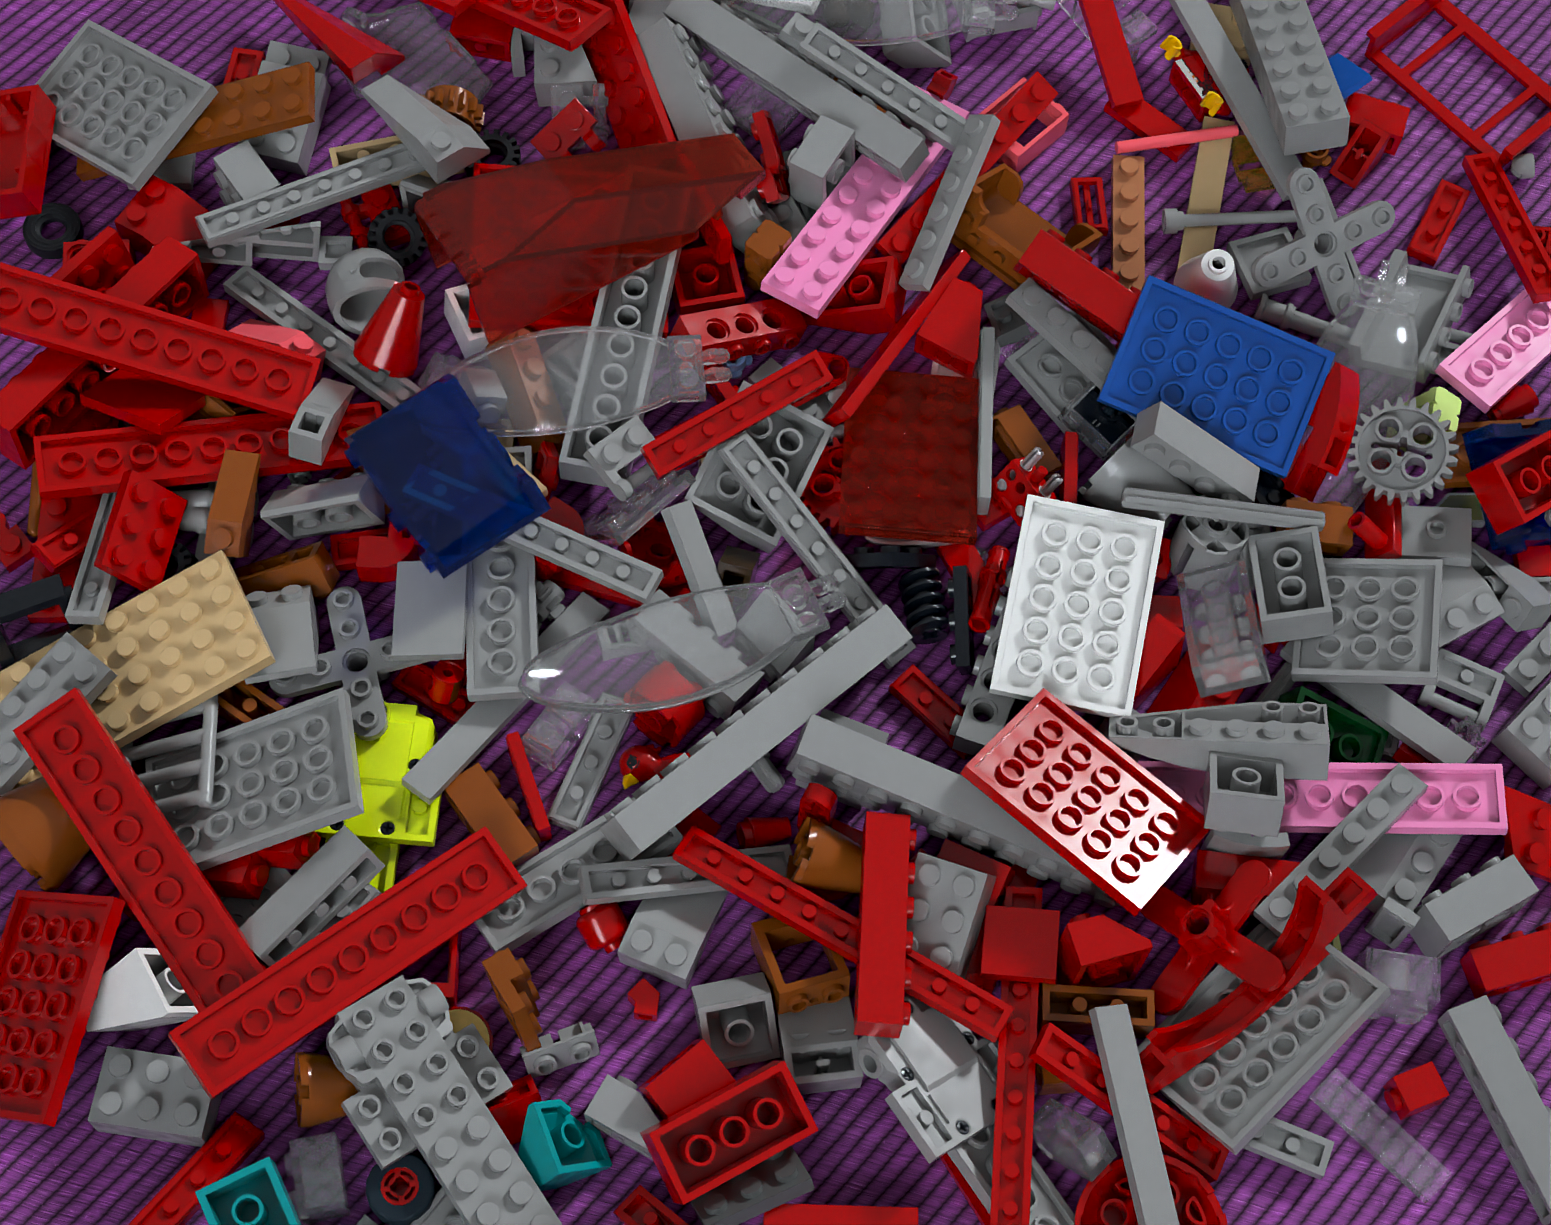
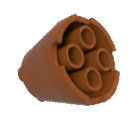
M43 776L0 795V841L31 876L34 875L36 879L42 877L37 883L45 892H54L62 886L91 848Z

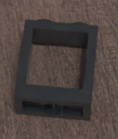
M59 573L0 594V665L2 669L62 638L66 632L71 633L85 625L68 623L25 640L11 643L2 624L58 604L65 616L73 587L71 584L64 586Z

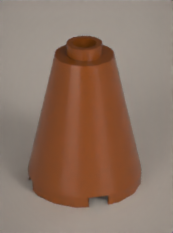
M806 817L795 837L794 844H797L794 856L789 855L785 878L805 889L860 894L862 846L819 819Z
M308 1051L295 1053L294 1082H296V1094H294L298 1127L310 1128L347 1116L341 1104L358 1093V1091L337 1069L330 1055Z

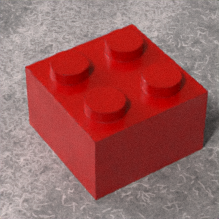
M732 244L729 263L720 265L716 263L708 246L681 250L672 290L678 317L685 314L745 304V294Z

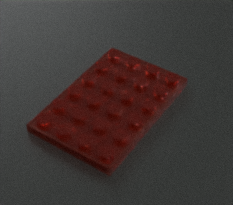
M847 367L845 389L862 368ZM885 371L851 418L844 421L838 534L975 545L977 539L978 378Z

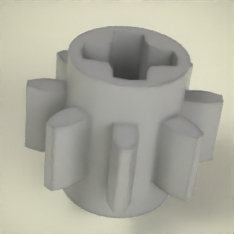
M548 579L543 583L537 580L539 622H543L546 618L549 621L552 619L556 620L566 609L560 603L565 597L564 592L557 584Z

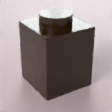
M727 545L718 565V573L727 596L747 600L755 582L760 553Z

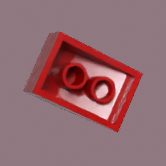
M152 175L114 222L121 239H130L133 249L147 255L152 246L159 244L168 235L179 242L203 239L195 217L209 211L180 188ZM201 263L205 280L218 264Z
M895 255L863 259L818 319L802 311L800 313L808 325L868 335L888 333L902 317L907 290L901 287L898 282L904 270Z

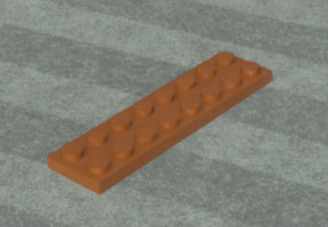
M305 62L214 86L219 93L165 160L315 122L314 67L310 62ZM77 157L76 175L83 182L108 175Z

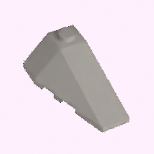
M389 75L361 89V94L437 184L490 153L489 147L471 126Z

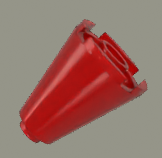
M402 281L392 286L354 342L353 354L360 364L378 373L379 368L390 371L389 377L405 378L414 374L419 361L425 295L419 285L411 281Z

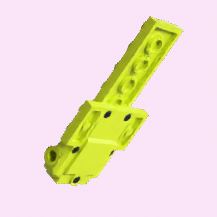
M385 701L388 719L386 732L380 738L372 741L359 739L355 735L364 813L315 830L320 837L326 838L325 843L344 825L354 833L385 865L369 882L381 893L394 886L400 844L435 846L442 798L441 793L429 805L402 785V778L438 742V733L436 732L433 720L420 714L417 705L387 703Z

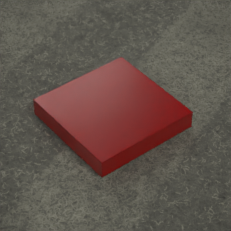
M986 905L981 978L1056 984L1060 911Z

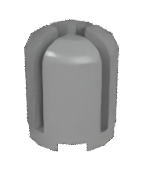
M1182 515L1170 543L1169 557L1171 559L1170 570L1172 574L1177 575L1182 572L1179 581L1190 588L1206 590L1218 586L1232 572L1249 539L1248 523Z

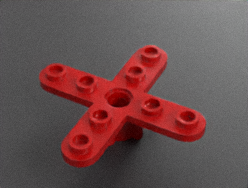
M1249 860L1244 862L1235 871L1214 901L1207 899L1203 905H1193L1162 886L1140 911L1147 920L1176 937L1181 945L1150 989L1154 990L1155 1011L1158 1014L1171 1016L1178 1013L1215 963L1262 992H1272L1284 983L1286 978L1284 963L1271 952L1238 933L1272 884L1271 870L1262 861Z

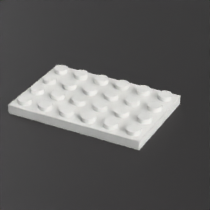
M1028 494L989 693L1031 701L1045 688L1071 710L1104 717L1119 718L1121 716H1131L1165 521Z

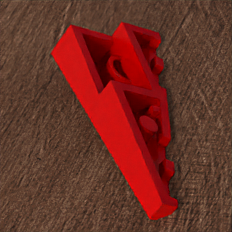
M273 0L319 51L324 50L353 84H356L376 70L383 75L405 61V55L306 0Z

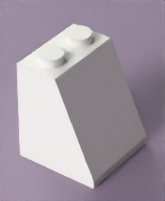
M135 948L102 975L98 995L94 1001L86 1030L87 1032L138 1031L185 1022L199 1012L157 948Z

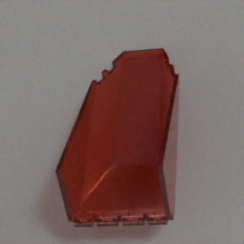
M732 133L549 158L440 184L422 193L424 198L415 203L414 211L435 267L439 268L452 261L465 281L470 283L467 287L484 335L490 345L695 241L700 237L698 229L711 217L718 221L723 216L722 208L735 196L740 200L766 178L765 169L736 135Z

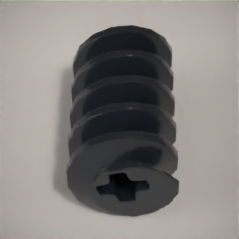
M934 567L913 569L903 574L898 583V588L902 592L900 598L904 604L903 613L907 617L905 623L913 637L910 640L914 644H932L942 641L948 636L947 632L942 631L949 627V619L942 617L946 615L948 610L945 605H941L945 600V596L943 593L938 592L943 586L941 581L935 580L940 576V571Z

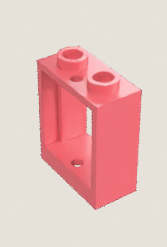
M1023 77L979 114L995 115L1027 79ZM1052 101L1037 117L1047 128L1024 147L1015 141L997 161L1000 164L1005 163L1018 173L1065 133L1069 113L1066 112L1061 104Z

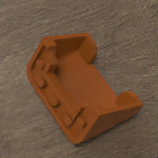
M1003 163L976 179L950 242L960 250L964 249L972 259L1015 290L1027 279L1014 271L1013 268L1041 228L1046 232L1049 229L1056 231L1065 238L1063 244L1073 251L1079 248L1089 255L1098 246L1103 234L1087 223H1078L1072 226L1067 235L1019 201L1024 188L1021 176Z

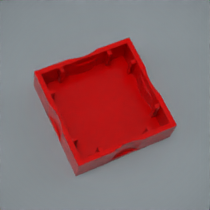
M38 84L0 90V220L41 214L57 107Z

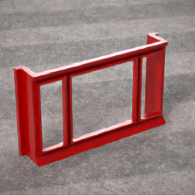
M1407 0L1367 31L1366 35L1370 38L1364 56L1478 154L1494 152L1502 168L1551 129L1550 111L1506 146L1502 154L1482 139L1534 96L1551 109V87L1450 1ZM1433 11H1436L1455 27L1402 69L1381 52ZM1462 35L1527 88L1474 131L1410 77Z

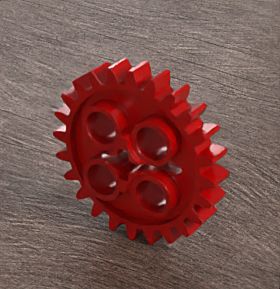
M847 435L845 443L841 444L836 437H833V446H825L800 499L823 529L830 526L833 536L836 535L839 529H844L845 536L849 537L851 529L856 528L860 535H863V526L885 511L895 507L894 502L901 501L900 490H903L900 467H896L895 457H888L886 447L880 450L877 449V442L875 440L866 446L863 436L858 439L857 443H852L850 435ZM840 465H848V466H846V467H844V468H838V467H837V466H840ZM869 478H875V479H876V480H874V481H869V482H868V481H865V480H867V479H869ZM823 490H830L827 493H819ZM850 504H859L856 507H848Z

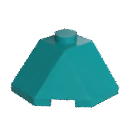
M561 1099L533 1102L528 1105L518 1156L541 1191L558 1189L613 1166L600 1130L590 1122L583 1125L570 1114L571 1107Z

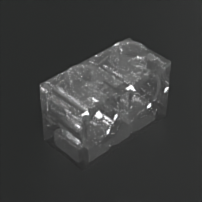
M563 684L522 737L526 755L553 773L588 728L594 715L593 703Z

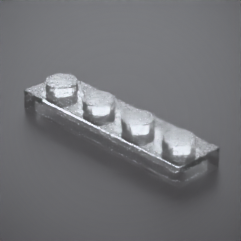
M1337 1068L1309 1096L1314 1103L1424 1203H1427L1452 1175L1443 1164Z

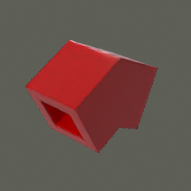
M940 69L934 73L926 91L947 101L952 94L958 77Z
M643 978L627 993L628 1001L634 1006V1019L657 1022L660 993Z

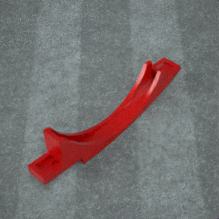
M1349 867L1325 890H1322L1306 875L1298 883L1297 896L1289 920L1277 942L1270 950L1285 965L1286 978L1284 983L1272 992H1262L1243 981L1234 991L1206 1011L1178 1024L1154 1028L1146 1036L1151 1043L1139 1054L1148 1093L1153 1095L1184 1075L1230 1042L1280 1001L1330 954L1325 947L1378 895L1376 891Z

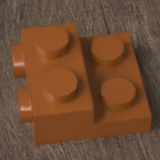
M509 948L498 951L482 961L498 1004L526 1052L541 1048L542 1046L537 1035L543 1031L537 1020L540 1013L535 1001L540 999V996L530 979L532 978L530 970L522 957L518 960L514 958Z

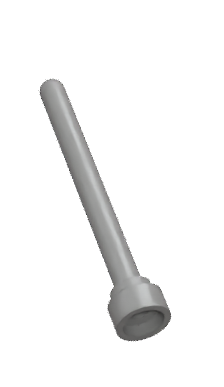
M1177 208L1162 210L1163 234H1177L1178 231L1184 230V227L1298 222L1294 210L1184 214L1183 211H1178Z

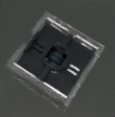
M1091 381L1063 408L1057 418L1072 432H1077L1079 439L1101 460L1106 462L1133 436L1135 421L1128 414L1096 401L1100 389Z

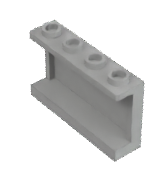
M1394 249L1347 345L1349 366L1425 384L1430 371L1435 372L1438 366L1441 348L1447 347L1450 341L1453 322L1458 323L1461 318L1464 299L1470 298L1473 292L1474 279H1470V266L1463 265L1458 275L1408 264L1407 251Z

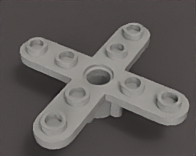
M1296 168L1289 174L1286 187L1298 221V230L1292 241L1261 255L1255 260L1251 269L1252 278L1259 286L1270 288L1314 267L1330 313L1336 318H1351L1359 309L1360 296L1344 252L1389 230L1395 220V210L1388 202L1376 200L1333 220L1316 172L1310 168ZM1318 237V245L1315 248V240Z
M348 586L340 587L331 592L327 598V610L336 650L318 654L317 672L270 680L269 684L273 692L282 698H291L334 686L344 687L350 695L355 735L359 739L372 741L380 738L388 727V719L380 686L381 681L388 679L392 671L433 660L393 661L391 657L392 636L371 641L363 601L359 592Z

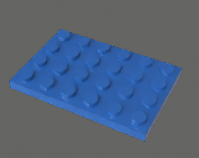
M1148 275L1096 401L1133 417H1137V413L1162 401L1255 464L1260 470L1284 479L1288 475L1336 353Z

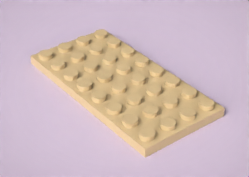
M222 550L107 612L103 625L85 624L69 633L118 675L90 706L119 749L276 662L229 559ZM60 639L0 671V702ZM36 765L25 774L12 790L42 777Z

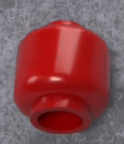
M617 902L586 905L578 910L581 916L576 920V926L590 950L597 951L604 948L608 954L620 947L629 922Z

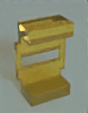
M1245 135L1234 136L1231 143L1233 155L1231 161L1238 182H1242L1245 193L1276 189L1264 167L1239 170L1238 165L1260 162Z

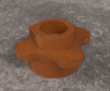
M1329 149L1299 153L1303 160L1302 166L1310 169L1319 165L1329 166L1332 161L1331 156L1328 155Z

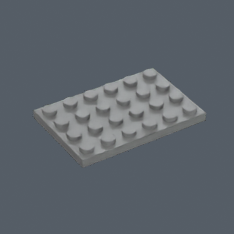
M89 19L35 83V85L38 84L57 107L52 143L138 192L219 93L207 81Z
M342 687L217 733L212 806L210 808H200L196 805L163 814L201 871L364 813L350 695ZM201 744L145 759L146 773L200 759ZM199 774L147 788V791L154 801L198 790Z
M1261 922L1246 936L1269 952L1279 938ZM1331 944L1325 947L1330 954L1280 1001L1230 1042L1184 1075L1159 1090L1161 1094L1234 1155H1237L1391 995L1387 985ZM1218 965L1199 984L1184 1007L1178 1013L1168 1016L1157 1028L1178 1024L1206 1011L1234 991L1243 980ZM1148 1038L1137 1047L1139 1054L1151 1043Z

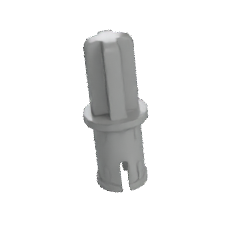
M768 752L746 770L752 771L767 792L775 793L784 786L785 780L770 761V753Z

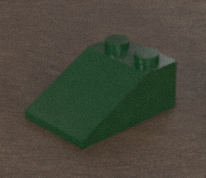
M1303 686L1279 696L1278 702L1280 703L1314 702L1327 705L1330 738L1329 762L1380 763L1389 734L1382 727Z

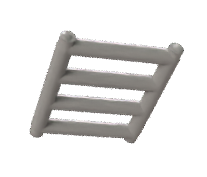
M218 694L169 721L173 722L203 714L201 729L133 746L134 741L120 748L129 764L132 765L133 761L201 744L200 759L137 775L145 788L199 774L198 790L155 801L163 814L196 805L200 808H210L212 806L219 706Z

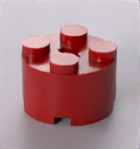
M665 662L660 667L653 668L625 696L624 708L627 713L632 709L637 717L633 723L646 737L661 746L669 742L671 743L670 748H674L704 718L705 708L703 701L706 699V695L699 686L689 684L679 676L678 671L671 664Z

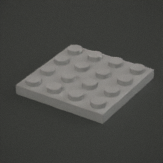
M1323 558L1333 611L1334 635L1294 640L1291 670L1292 681L1437 685L1443 559Z

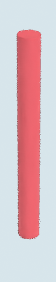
M1237 124L1116 141L1115 151L1116 154L1233 138L1239 136V128Z

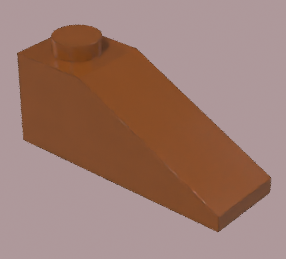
M225 449L207 520L204 545L205 554H214L222 550L228 557H249L261 454Z
M323 541L233 569L245 595L255 591H278L289 585H311L314 598L320 600L333 592L340 577V573Z

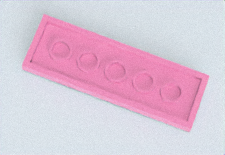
M1524 289L1444 359L1436 368L1435 373L1486 414L1551 355V301L1533 304L1526 289Z

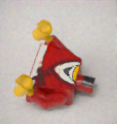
M1169 35L1159 45L1160 48L1166 50L1164 54L1166 60H1174L1169 82L1199 123L1203 121L1204 116L1213 117L1215 114L1228 116L1231 113V109L1198 51L1182 47V43L1177 37ZM1240 58L1246 70L1249 73V68L1246 61Z

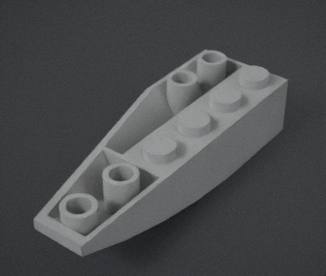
M1278 701L1249 702L1133 714L1119 718L1109 717V740L1118 747L1156 760L1206 771L1209 751L1282 759L1284 779L1326 781L1328 779L1330 738L1326 704L1314 702L1280 703Z

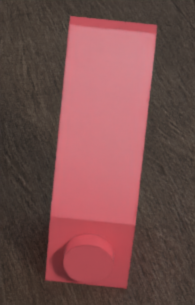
M252 318L229 330L233 333L320 358L321 363L315 382L321 379L326 349L303 331Z

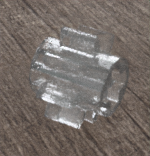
M1466 716L1459 723L1452 718L1446 725L1453 733L1477 748L1471 756V759L1474 760L1480 753L1479 748H1482L1487 742L1486 738L1481 737L1482 724L1477 725L1470 721L1469 716Z

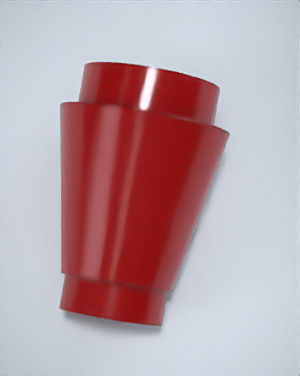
M1517 385L1487 412V416L1490 421L1515 420L1532 414L1534 408L1539 406L1538 397L1529 385Z
M745 817L743 822L737 823L736 834L740 848L747 849L767 847L786 838H791L792 829L788 817Z

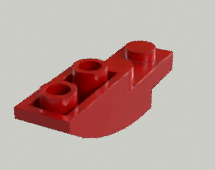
M1338 362L1334 363L1326 377L1308 425L1313 427V430L1306 440L1304 448L1283 489L1306 498L1310 502L1313 501L1327 472L1338 476L1349 450L1356 426L1360 397L1359 374Z

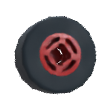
M411 1153L382 1171L378 1164L374 1165L366 1180V1197L374 1214L383 1223L388 1225H410L430 1209L438 1192V1186L430 1167L422 1158Z

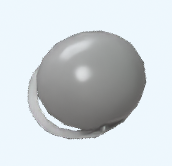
M360 248L346 252L333 264L325 286L327 303L335 322L344 330L360 335L395 283L405 281L403 268L389 254L379 249Z

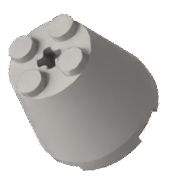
M1131 437L1077 493L1096 508L1165 521V530L1173 520L1169 516L1170 513L1122 507L1121 495L1124 488L1129 487L1196 496L1193 493L1195 489L1130 447Z

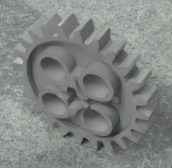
M1398 397L1396 406H1391L1389 401L1384 399L1382 410L1371 405V417L1363 413L1359 415V420L1363 426L1356 424L1354 435L1356 436L1352 437L1350 447L1353 448L1348 450L1346 458L1353 459V461L1347 464L1348 471H1358L1353 476V482L1365 481L1362 487L1363 493L1374 489L1375 501L1380 499L1382 495H1386L1387 505L1390 506L1394 498H1399L1402 507H1405L1408 497H1412L1418 505L1420 504V494L1424 493L1428 498L1432 499L1434 494L1433 486L1440 490L1444 489L1445 483L1441 477L1452 479L1453 472L1448 467H1457L1458 459L1450 455L1458 453L1459 445L1449 444L1456 440L1457 433L1446 432L1450 427L1451 421L1439 422L1441 417L1440 409L1430 414L1428 413V402L1420 409L1416 407V398H1412L1409 406H1406L1402 398ZM1385 427H1392L1398 434L1392 438H1386L1379 431ZM1418 434H1426L1431 437L1432 441L1429 444L1420 445L1413 438ZM1378 444L1380 447L1374 449L1371 445ZM1400 447L1406 448L1404 456L1397 455ZM1431 455L1432 459H1426L1424 456ZM1383 458L1390 463V466L1384 470H1378L1371 463L1375 459ZM1417 465L1424 470V473L1421 476L1412 477L1406 473V469L1409 466Z

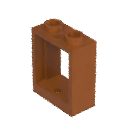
M772 917L751 923V946L761 972H764L778 1015L788 1012H801L807 1007L825 1002L834 1003L843 997L849 996L850 973L843 956L824 945L822 947L833 972L785 984L772 951L812 941L813 939Z

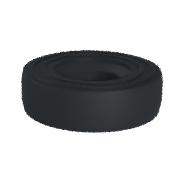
M47 203L42 205L41 214L26 217L23 223V236L27 246L37 256L45 259L63 258V242H74L83 239L84 228L79 215L71 207L61 203ZM59 222L65 225V233L58 239L47 240L41 236L43 227L49 223Z

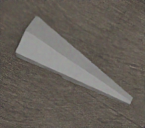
M321 221L262 229L212 248H208L204 238L180 243L198 253L201 263L252 266L253 257L318 262Z

